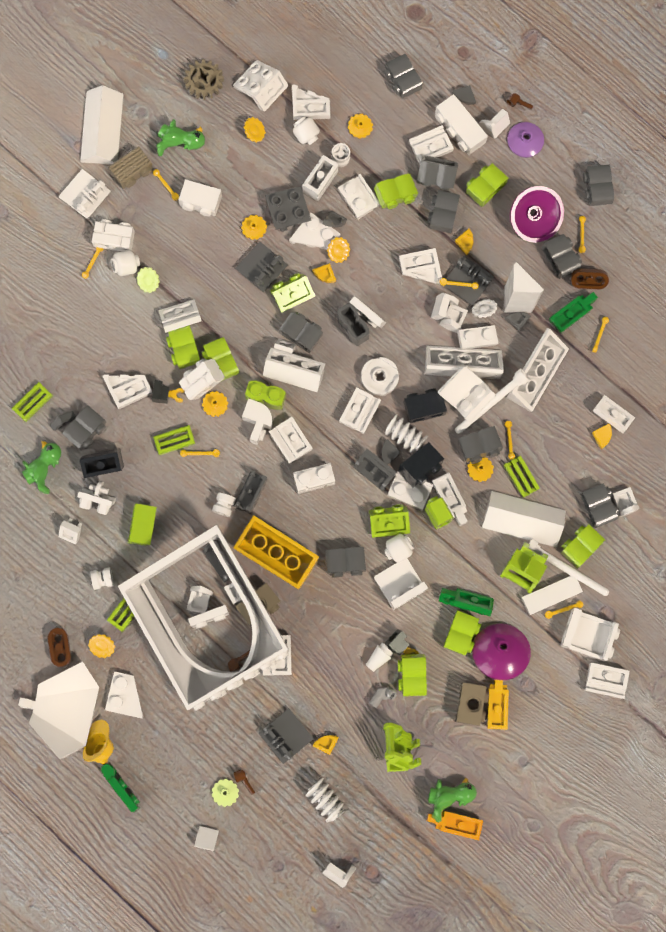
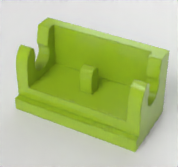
M137 503L134 505L128 537L129 544L151 545L157 507Z

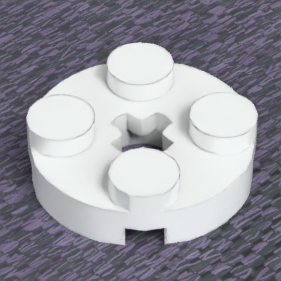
M387 358L371 359L362 369L361 382L364 388L373 395L385 396L391 393L398 384L399 373L397 367ZM376 373H384V380H376Z

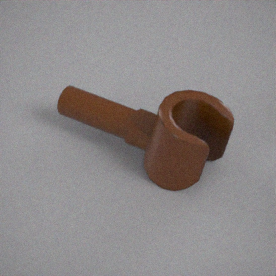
M513 93L506 101L511 107H515L518 103L531 110L533 108V105L523 101L516 93Z
M250 650L228 662L230 672L240 669L238 662L246 659L249 656Z
M243 770L234 772L236 782L243 781L250 794L253 795L255 791L247 780L245 772Z

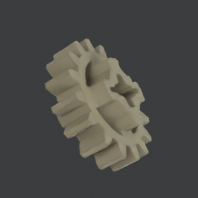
M202 59L200 64L196 60L195 66L189 65L190 71L185 70V75L187 76L184 77L186 90H189L190 95L195 93L196 99L200 96H203V100H206V96L212 99L213 93L219 94L218 88L223 89L222 82H224V76H222V69L218 70V64L212 66V60L205 63V60Z

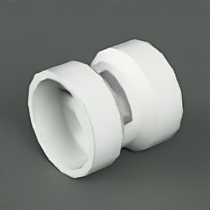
M338 143L332 148L331 159L339 165L338 167L346 166L350 160V148L344 143Z
M218 493L216 497L218 502L213 506L212 512L230 517L232 513L231 506L235 504L236 498L224 493Z
M110 567L104 568L103 571L93 570L90 572L94 590L100 589L102 586H114Z

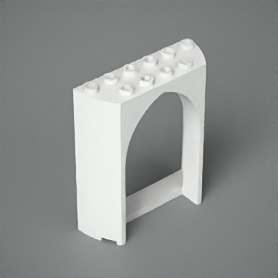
M218 525L118 586L187 710L192 708L195 711L205 706L206 701L210 699L213 701L227 694V689L228 691L236 689L244 684L242 680L247 681L260 674V669L262 671L269 669L277 664L275 660L278 659L280 661L289 655V648ZM207 543H210L243 600L251 619V650L245 664L238 672H226L211 668L199 661L188 650L149 582L150 578Z

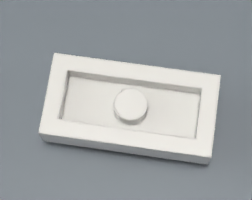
M495 325L462 329L457 332L461 350L498 344Z
M605 395L593 409L594 413L621 433H624L635 419L634 416Z

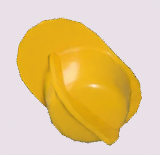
M97 720L90 727L87 744L83 750V759L87 762L94 761L105 765L113 753L114 745L109 738V724L105 720Z

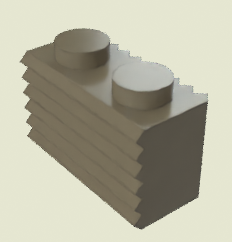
M138 146L108 168L122 189H125L126 187H132L141 176H148L153 166L149 158Z

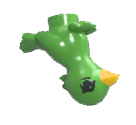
M174 119L169 126L164 124L158 133V137L162 139L157 144L158 156H162L164 150L168 147L181 144L185 145L184 149H200L205 144L202 127L200 126L192 131H184L176 127Z
M41 441L42 450L40 456L29 464L26 461H22L26 468L22 473L29 485L35 482L40 493L49 494L50 490L45 485L48 467L52 465L55 468V464H59L61 448L55 443Z
M466 777L457 787L442 786L441 780L438 779L436 787L430 788L428 803L434 804L432 818L439 823L442 821V811L451 806L455 801L459 802V806L462 804L465 806L472 802L477 795L475 786L469 783Z

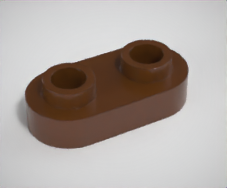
M576 269L571 274L572 285L578 289L600 290L609 283L608 274L601 269Z
M54 628L48 634L51 661L55 666L65 667L71 661L69 637L65 630ZM57 635L62 636V640L59 642L55 640ZM60 654L65 655V659L63 661H59L58 659Z

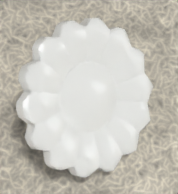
M490 299L478 301L472 307V314L479 318L491 316L497 310V303Z

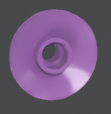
M521 122L511 128L507 142L510 150L515 155L529 158L541 151L544 145V135L535 124ZM528 135L530 139L526 140L523 136Z

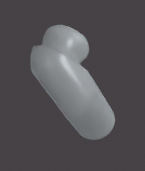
M392 687L378 688L369 704L377 708L382 700L395 699L397 692Z

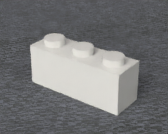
M454 94L436 107V120L440 124L443 123L451 138L454 137L461 151L470 155L486 143L488 135Z
M270 348L265 360L263 376L318 392L323 378L325 363Z

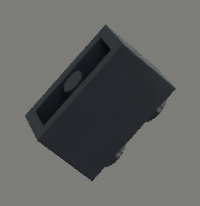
M436 388L426 390L425 394L418 395V393H412L407 395V398H404L403 403L410 424L444 416L447 413L444 398L438 394Z
M428 442L401 463L398 472L413 488L417 484L421 486L428 480V476L431 473L436 474L442 469L444 458Z
M120 448L84 455L79 460L83 478L118 472L124 468Z

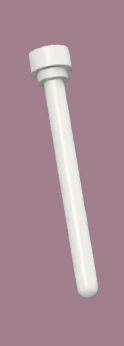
M520 368L515 372L513 380L497 392L470 422L465 419L455 428V432L457 434L462 433L515 387L529 382L530 378L525 371Z
M534 539L530 541L529 549L539 555L547 554L548 558L546 561L604 596L609 594V590L541 549V546L538 545L539 542Z

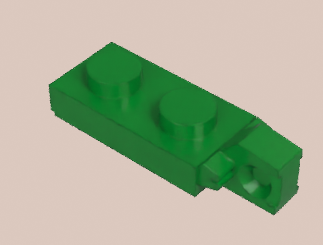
M592 292L586 298L583 295L578 296L551 316L549 321L560 334L593 309L591 304L597 300V295Z
M442 588L439 596V602L446 605L449 604L481 615L491 616L493 598L458 588L456 591Z

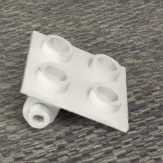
M82 169L58 197L88 219L111 191L105 187L104 182L101 180L97 181Z

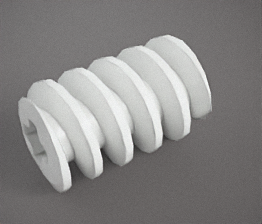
M396 414L387 426L385 435L388 436L392 433L391 439L395 440L398 438L397 444L399 445L405 442L404 449L411 446L410 453L412 454L420 449L428 435L421 438L422 431L415 434L416 427L414 426L409 429L410 422L403 425L404 418L396 420L398 415Z
M322 778L308 789L306 797L313 796L311 803L318 802L316 810L323 808L321 816L328 815L326 823L337 819L348 808L341 810L344 803H336L339 797H331L334 790L326 791L329 784L322 785L321 783L324 779Z

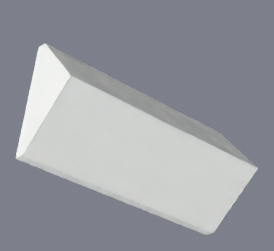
M104 85L86 92L81 163L113 164L118 160L123 93Z
M517 262L513 265L504 287V313H532L544 289Z
M546 329L523 368L530 381L525 385H518L506 397L530 412L534 410L569 350L551 329Z
M426 346L425 375L453 376L465 365L479 378L500 379L504 370L502 350H461L457 347Z
M491 491L482 528L529 541L534 539L540 544L557 548L565 524L566 511Z

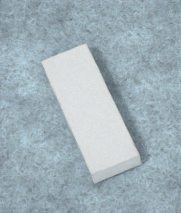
M569 576L522 597V601L528 614L532 615L583 591L578 580Z

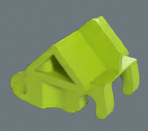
M524 542L521 549L517 548L500 577L511 580L526 589L530 594L541 580L547 568L545 562L548 555L545 553L542 555L535 553L529 549L530 544ZM509 569L515 571L516 573H518V574L522 575L523 577L527 578L528 580L532 581V583H530V582L524 580L523 578L517 576L516 574L510 572Z
M385 723L383 727L386 738L385 759L387 772L408 771L420 766L421 758L413 760V755L411 754L412 749L420 746V739L417 738L412 741L411 733L405 732L402 726L394 723Z

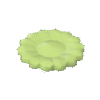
M151 267L140 269L136 278L140 289L149 293L156 291V288L159 287L158 283H160L159 275Z
M219 780L218 783L214 784V788H212V797L219 806H231L232 803L236 802V798L239 797L237 784L233 783L232 780Z

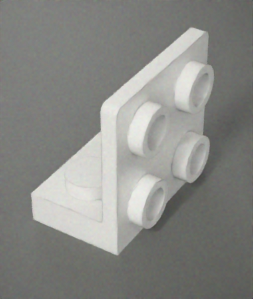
M256 60L238 78L233 87L252 97L259 109L265 112L288 87V84L279 70Z
M465 365L438 390V394L453 405L468 422L496 395L483 380Z
M407 558L399 563L397 562L374 577L393 610L428 589L425 582H421Z

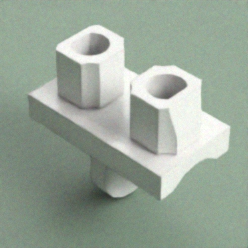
M99 481L97 485L90 484V490L83 488L82 491L78 492L77 496L80 497V508L90 509L93 501L99 503L97 512L104 515L115 504L116 498L108 496L109 489L103 487V481Z

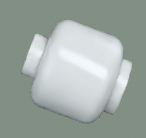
M304 116L293 124V133L301 144L308 142L311 145L318 140L317 135L320 133V129L312 118Z
M131 250L116 252L113 258H111L113 272L121 277L136 273L137 266H140L138 255H134Z
M398 534L387 540V549L384 551L389 560L393 559L399 563L412 555L414 545L408 535Z

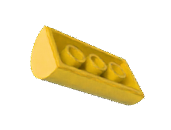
M254 515L233 549L298 590L304 584L319 559L318 555Z

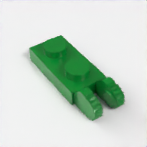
M110 764L103 765L101 768L103 776L131 812H136L140 809L138 805L140 803L139 799L134 793L130 795L126 790L128 785L121 777L119 779L116 777L117 770Z

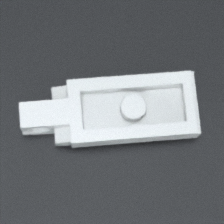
M448 472L433 479L431 482L439 498L443 497L458 525L466 524L468 522L464 515L467 512L466 504L450 473Z

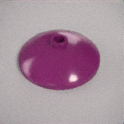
M532 186L520 192L510 209V222L513 230L519 237L529 242H542L551 238L561 227L564 218V206L561 198L555 191L544 186ZM534 209L535 213L531 216L530 212Z
M497 623L483 628L477 634L474 640L472 656L477 668L484 675L503 681L514 679L525 671L530 661L531 648L526 636L519 629L509 624ZM500 645H505L507 649L502 650Z

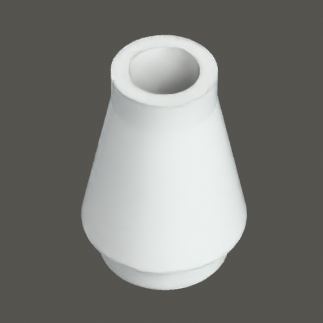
M382 642L380 645H377L366 666L374 672L389 661L394 652Z

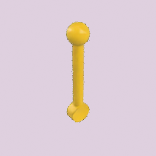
M154 169L153 175L159 178L172 195V199L177 201L179 199L178 193H174L160 175V171Z
M585 216L579 217V222H581L579 246L580 253H585L586 248L584 246V222L586 221Z
M96 247L97 250L86 271L82 273L84 279L89 277V271L99 253L104 250L103 248Z
M442 278L439 282L441 286L448 284L472 287L473 289L479 287L477 282L447 281L445 278Z
M608 317L602 318V325L592 349L594 353L598 349L605 325L609 322Z
M506 421L504 426L507 428L508 458L513 460L515 454L513 453L511 437L512 422Z
M217 449L213 451L181 450L180 456L213 455L214 457H219L220 451Z
M579 600L576 604L556 611H547L545 618L550 619L553 615L576 607L582 608L584 604Z

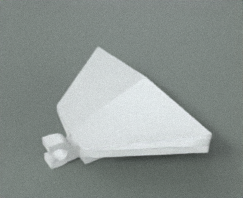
M81 662L38 684L36 701L20 698L18 704L20 708L33 710L29 721L30 726L60 760L86 746L95 712L99 686L84 663Z

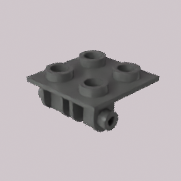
M301 186L265 195L275 230L280 229L281 232L288 230L287 227L311 221Z
M259 242L235 269L264 292L288 265L283 261L281 255H276L262 242Z
M463 256L459 259L456 267L446 280L464 283L477 282L479 287L473 289L472 287L448 284L444 287L473 306L494 276Z
M289 708L259 732V735L283 764L314 739Z

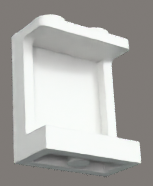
M573 608L560 646L601 661H607L608 658H612L614 653L612 645L614 639L617 640L620 634L619 623H612Z

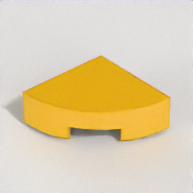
M469 228L455 239V243L466 255L470 253L473 247V234Z
M330 263L312 269L314 276L325 283L336 282Z
M610 424L592 432L600 449H603L611 439L612 429Z
M333 735L323 736L315 741L313 747L330 755L339 737Z

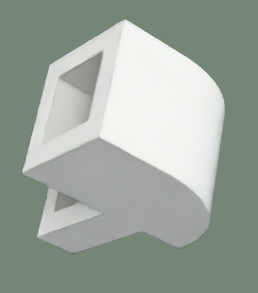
M248 399L242 419L255 424L250 442L258 445L259 440L263 441L266 430L264 428L272 430V416L264 404Z

